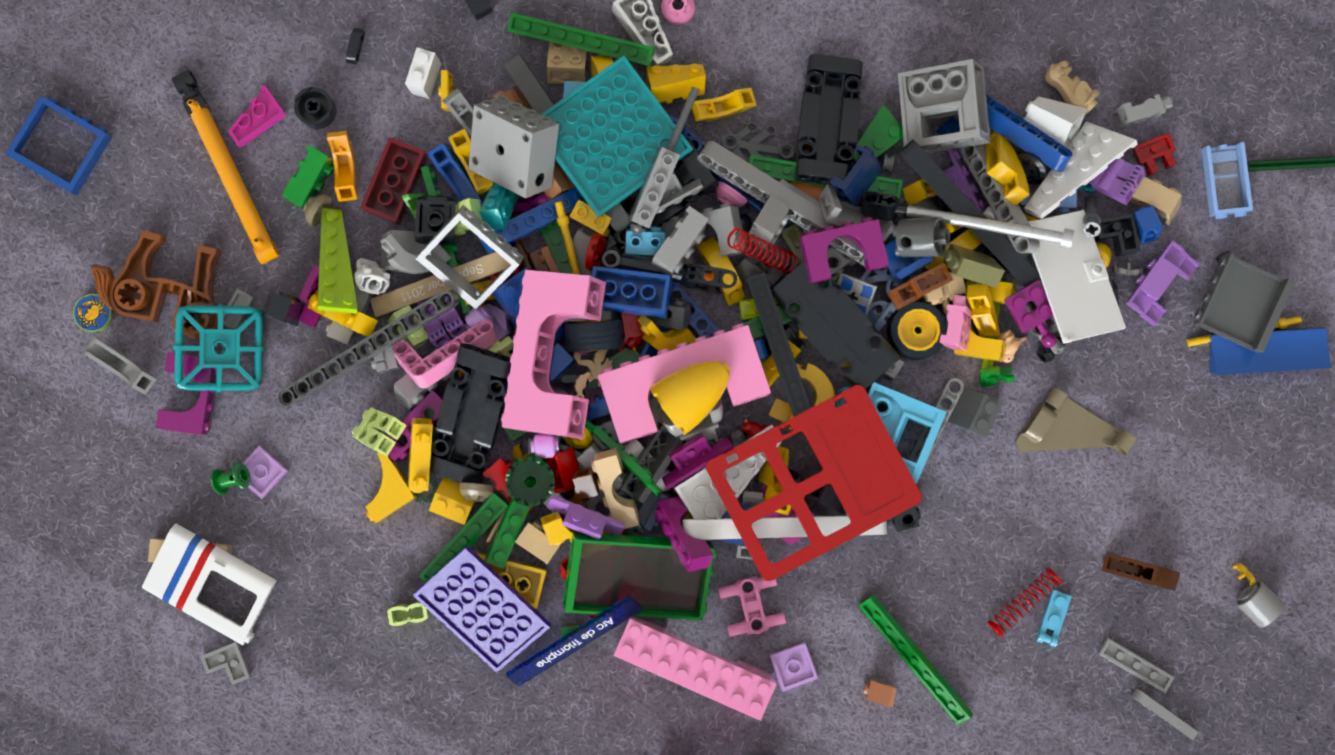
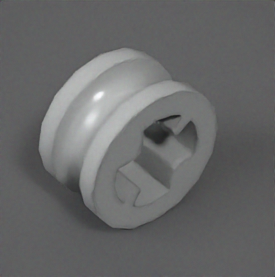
M884 154L882 171L887 169L889 172H892L894 155L889 157L888 154Z

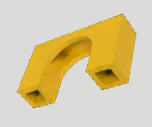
M967 279V281L964 282L966 288V293L964 294V296L967 297L968 285L982 283H978ZM999 282L997 288L988 286L993 303L1006 304L1003 299L1016 292V286L1013 283ZM970 318L971 329L967 351L953 349L954 353L960 356L1003 362L1006 342L977 336L972 328V319Z

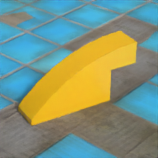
M994 131L990 135L991 143L985 144L987 174L1004 186V198L1016 206L1030 195L1026 175L1009 140Z

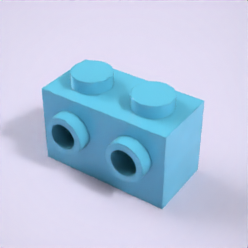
M650 226V229H645L642 233L635 234L630 228H626L625 253L632 255H655L665 241V229H661L660 226Z

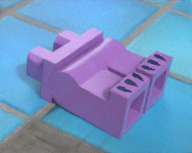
M1116 158L1108 164L1107 169L1091 180L1089 184L1092 185L1093 190L1099 191L1127 206L1135 193V188H1138L1146 174L1143 166L1133 165L1123 159Z
M446 296L445 302L449 305L451 300ZM426 300L421 301V302L417 303L416 305L419 306L420 304H422V303L425 302ZM431 304L429 312L434 314L435 307ZM456 308L424 326L430 342L436 349L451 341L448 333L454 339L467 331L465 323Z

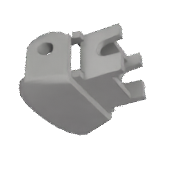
M721 398L710 414L686 435L682 433L681 428L678 429L659 404L658 410L662 422L673 436H679L681 440L686 439V442L702 433L707 441L714 438L715 442H719L715 428L719 427L718 422L723 417Z

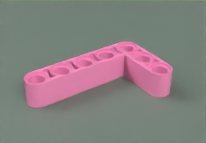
M484 320L424 359L406 341L397 342L393 346L392 351L399 365L417 386L427 388L451 373L454 369L461 343L487 349L497 342L498 335L492 321Z

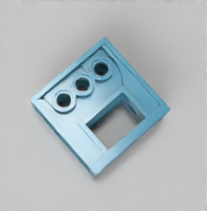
M873 382L868 396L896 447L908 420L929 428L916 463L902 457L917 485L947 412ZM885 404L888 410L881 413L877 410V406Z

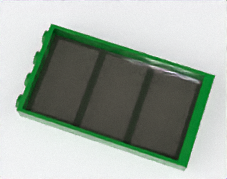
M572 532L562 603L564 612L703 620L704 613L707 612L706 598L710 595L709 580L713 577L712 562L716 559V548H714L711 541H706L714 554L709 568L688 572L685 566L681 564L676 550L672 548L669 538L602 534L598 540L581 532Z

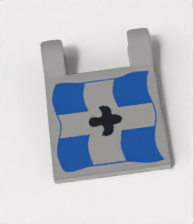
M841 272L837 285L847 293L867 316L877 286Z

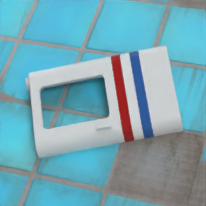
M174 524L142 588L239 644L244 645L245 643L249 644L255 635L252 633L253 626L277 580L182 526ZM211 570L218 572L257 595V600L244 625L237 624L198 601V596Z

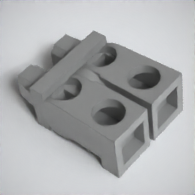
M1160 94L1133 107L1131 102L1122 104L1113 111V115L1119 130L1144 122L1147 119L1149 121L1154 120L1164 114L1166 109L1173 107L1170 96L1161 98Z

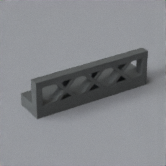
M661 423L658 425L659 432L651 436L637 458L639 461L637 464L639 466L645 464V467L653 474L651 477L655 484H657L672 460L669 453L680 447L684 442L679 436H673ZM664 431L668 436L664 442H659V435ZM651 448H656V455L654 458L649 459L648 452ZM630 470L619 488L633 500L643 504L652 492ZM635 480V487L630 492L626 487L630 481Z

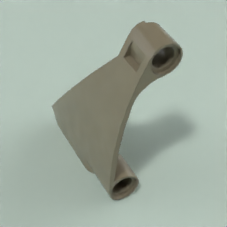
M1053 387L1044 403L1035 409L1015 442L1019 452L1111 447L1127 456L1138 439L1127 431L1108 424L1069 399L1066 393Z

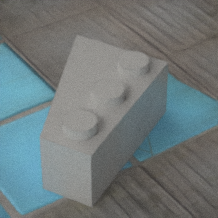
M770 195L749 233L774 245L790 217L787 213L791 207Z
M689 206L681 222L678 221L675 225V230L666 238L653 257L651 265L666 275L672 276L674 272L678 274L684 265L682 261L685 258L689 259L694 252V245L696 243L699 245L704 239L705 235L703 232L709 219Z
M450 373L427 388L418 387L411 377L406 374L394 384L395 399L410 413L432 390H435L444 380H447L450 377Z

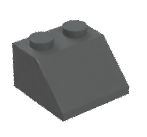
M761 247L757 250L756 256L759 254ZM764 250V252L762 253V258L764 257L766 250ZM772 251L768 254L767 260L770 258ZM776 254L773 257L772 263L775 261L777 257ZM746 256L735 269L739 279L747 285L746 278L765 272L770 288L784 274L782 270H777V268L762 263L761 260L758 261L756 258H751V256ZM779 258V260H778L777 266H778V265L780 264V262H781V259H780V258Z
M964 387L947 422L981 438H986L1002 402Z

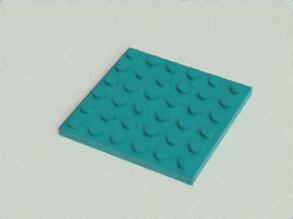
M622 56L541 114L559 123L555 160L598 218L641 188L657 148H667L676 126L625 56ZM682 133L674 149V153L680 155L678 161L693 151V148Z

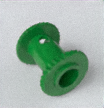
M237 462L231 471L213 470L210 475V483L217 494L225 495L228 487L238 485L241 489L247 488L250 484V473L243 463Z

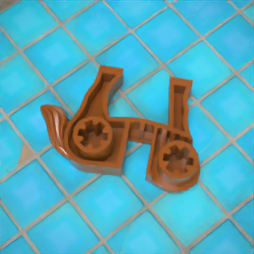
M142 230L137 245L128 255L123 269L115 279L113 271L109 267L93 264L91 265V271L102 302L109 309L126 317L158 322L166 293L179 296L171 324L175 328L177 309L180 306H216L213 296V284L215 280V266L221 251L198 244L192 287L173 280L151 277V263L155 253L165 243L166 237ZM188 313L202 328L217 329V313ZM184 317L183 333L191 339L199 340V331Z

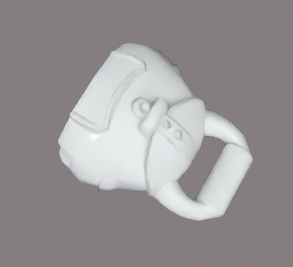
M364 258L358 259L356 261L357 271L354 274V279L359 289L370 294L379 295V293H385L390 285V274L380 268L375 261Z

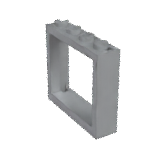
M463 205L423 247L416 260L472 307L477 309L520 265L524 256L517 251V248L507 243L502 235L493 231L487 222L479 219L474 211L471 212ZM459 221L510 263L482 293L432 252V249Z

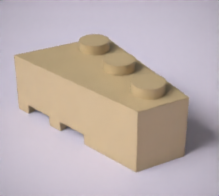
M1144 176L1138 188H1135V193L1129 202L1138 207L1154 206L1157 214L1165 218V223L1170 225L1181 207L1182 195L1177 189L1167 188L1156 179L1150 180Z

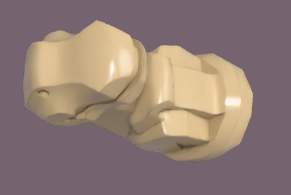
M1067 61L1051 64L1046 71V82L1059 91L1067 104L1087 109L1086 114L1089 113L1097 105L1098 102L1095 98L1100 92L1097 89H1091L1087 82L1080 81L1078 76L1071 79L1068 75L1072 72V67L1068 66L1069 63Z

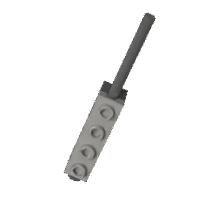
M695 87L691 88L667 148H657L628 217L629 221L635 223L630 224V229L635 234H640L645 230L641 228L642 226L650 228L680 155L674 153V149L699 92V89Z

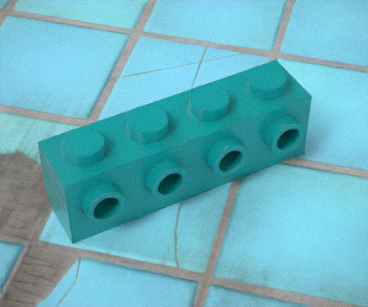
M493 182L479 211L482 221L487 222L493 231L505 229L519 195Z

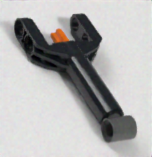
M614 250L606 251L601 258V265L606 268L618 267V269L664 274L651 265L653 258L622 253L619 256ZM608 255L613 256L615 264H607L605 257ZM684 264L678 274L674 272L671 276L673 282L679 283L684 287L715 294H722L721 290H718L716 287L727 289L737 283V275L734 271L702 264ZM707 270H710V271H712L714 274H709V273H704V272L707 271ZM725 274H730L733 277L732 284L727 285L723 282ZM697 283L705 284L706 286L701 287Z

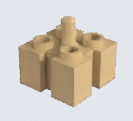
M950 272L953 281L921 297L922 302L933 306L942 303L944 314H948L947 305L949 302H953L954 295L961 296L966 293L963 278L955 276L953 272Z

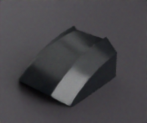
M425 195L417 198L415 242L427 244L456 213V200L449 196ZM455 226L439 244L450 245L454 243Z

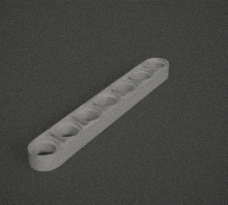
M952 378L947 381L934 406L947 413L927 461L963 392L964 384L958 378ZM953 381L959 383L960 388L957 392H952L949 388L950 383ZM947 398L951 401L949 409L942 408V399ZM923 428L908 460L916 463L915 452L918 449H922L924 444L923 437L925 433L929 432V428Z

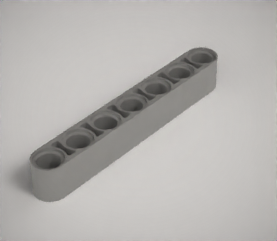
M981 144L961 148L962 157L998 220L1031 226L1018 204L1015 206L1004 198V186L987 174L986 147ZM1007 234L1017 252L1032 254L1039 250V240Z

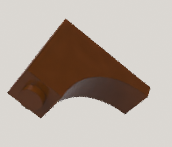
M1107 552L1102 571L1173 591H1176L1180 572Z

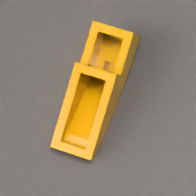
M968 285L967 300L972 309L971 316L980 337L1000 336L997 315L988 285Z

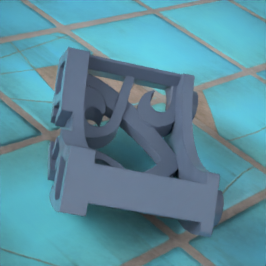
M885 267L884 270H873L876 275L868 278L866 277L871 271H866L860 280L868 283L887 281L886 293L888 295L891 291V282H895L892 287H898L920 274L915 272L897 283L891 273L886 275L887 268ZM886 301L873 302L867 317L875 325V328L880 331L891 314L894 313L896 307L892 301L891 303ZM877 305H880L882 307V312L877 313L876 309L872 312L871 309Z

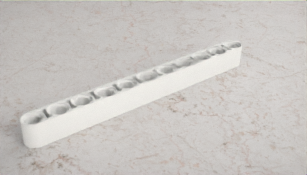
M847 515L813 516L824 536H828L850 524V519ZM797 516L763 517L752 523V529L757 538L807 537ZM731 518L683 519V530L694 538L703 540L742 539ZM887 521L860 535H886Z

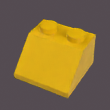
M443 477L429 511L465 525L476 502L465 500L466 498L459 491L460 482Z

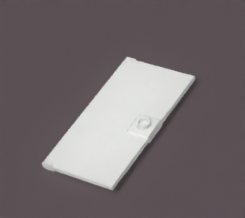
M1084 210L1028 221L1031 227L1064 232V228L1074 230L1071 250L1061 248L1059 243L1039 240V250L1036 253H1032L1063 344L1126 328L1094 237H1088L1083 232Z

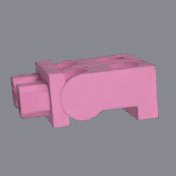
M954 295L953 305H947V311H949L947 314L948 328L946 335H941L940 343L949 349L967 351L971 329L970 318L972 319L970 304L966 296Z

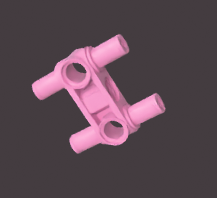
M753 576L736 580L735 584L718 588L721 599L738 595L743 608L744 622L727 625L730 637L747 633V635L760 634L768 631L769 627L786 623L783 612L769 616L764 615L761 603L760 590L777 586L776 579L766 581L762 577L757 578ZM745 582H751L753 588L751 591L745 592L742 589V585ZM754 620H760L762 622V625L759 629H753L751 627V623Z

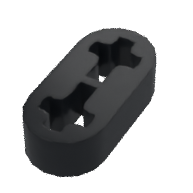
M353 29L346 53V63L357 65L365 36L364 30Z

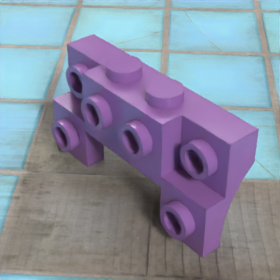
M1173 240L1170 241L1159 257L1152 258L1146 266L1148 270L1145 274L1142 273L1136 279L1135 283L1137 285L1134 288L1135 290L1125 304L1138 312L1139 316L1152 326H1156L1162 315L1167 311L1156 301L1159 300L1177 274L1189 280L1200 264L1191 258L1179 244Z

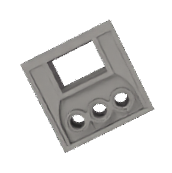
M974 59L898 73L904 147L912 139L926 153L991 143L984 67ZM959 114L960 132L933 136L932 119Z

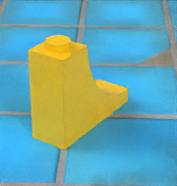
M379 452L377 455L383 470L382 484L376 497L365 507L367 509V517L375 523L382 521L417 498L414 492L408 490V482L394 460L389 455L385 457Z

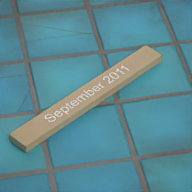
M497 252L452 269L469 283L504 271L510 263ZM433 275L372 298L370 302L375 317L378 318L408 305L411 306L432 298L442 291H451L452 289L437 276Z

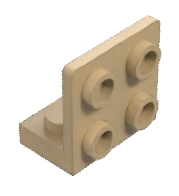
M549 42L547 84H564V81L586 82L585 65L587 51Z

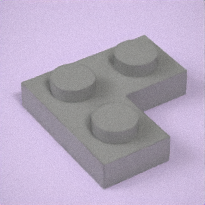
M238 642L200 656L206 674L225 667L232 685L252 677Z

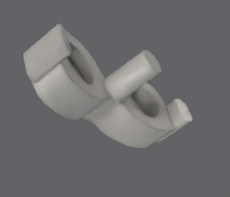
M1127 263V269L1117 268L1114 265V272L1120 275L1137 276L1143 273V268L1130 270L1131 263Z

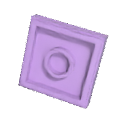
M261 445L243 462L250 473V484L248 487L261 499L289 471Z
M805 641L769 654L782 692L819 679Z

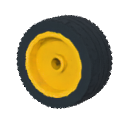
M913 302L896 310L891 316L887 327L890 345L899 355L911 360H922L937 353L943 346L940 343V337L947 333L946 321L942 313L933 305L925 302ZM916 327H918L917 330H920L919 334L915 333Z
M620 318L602 319L601 321H575L565 323L564 325L565 345L569 352L600 351L623 347V327Z

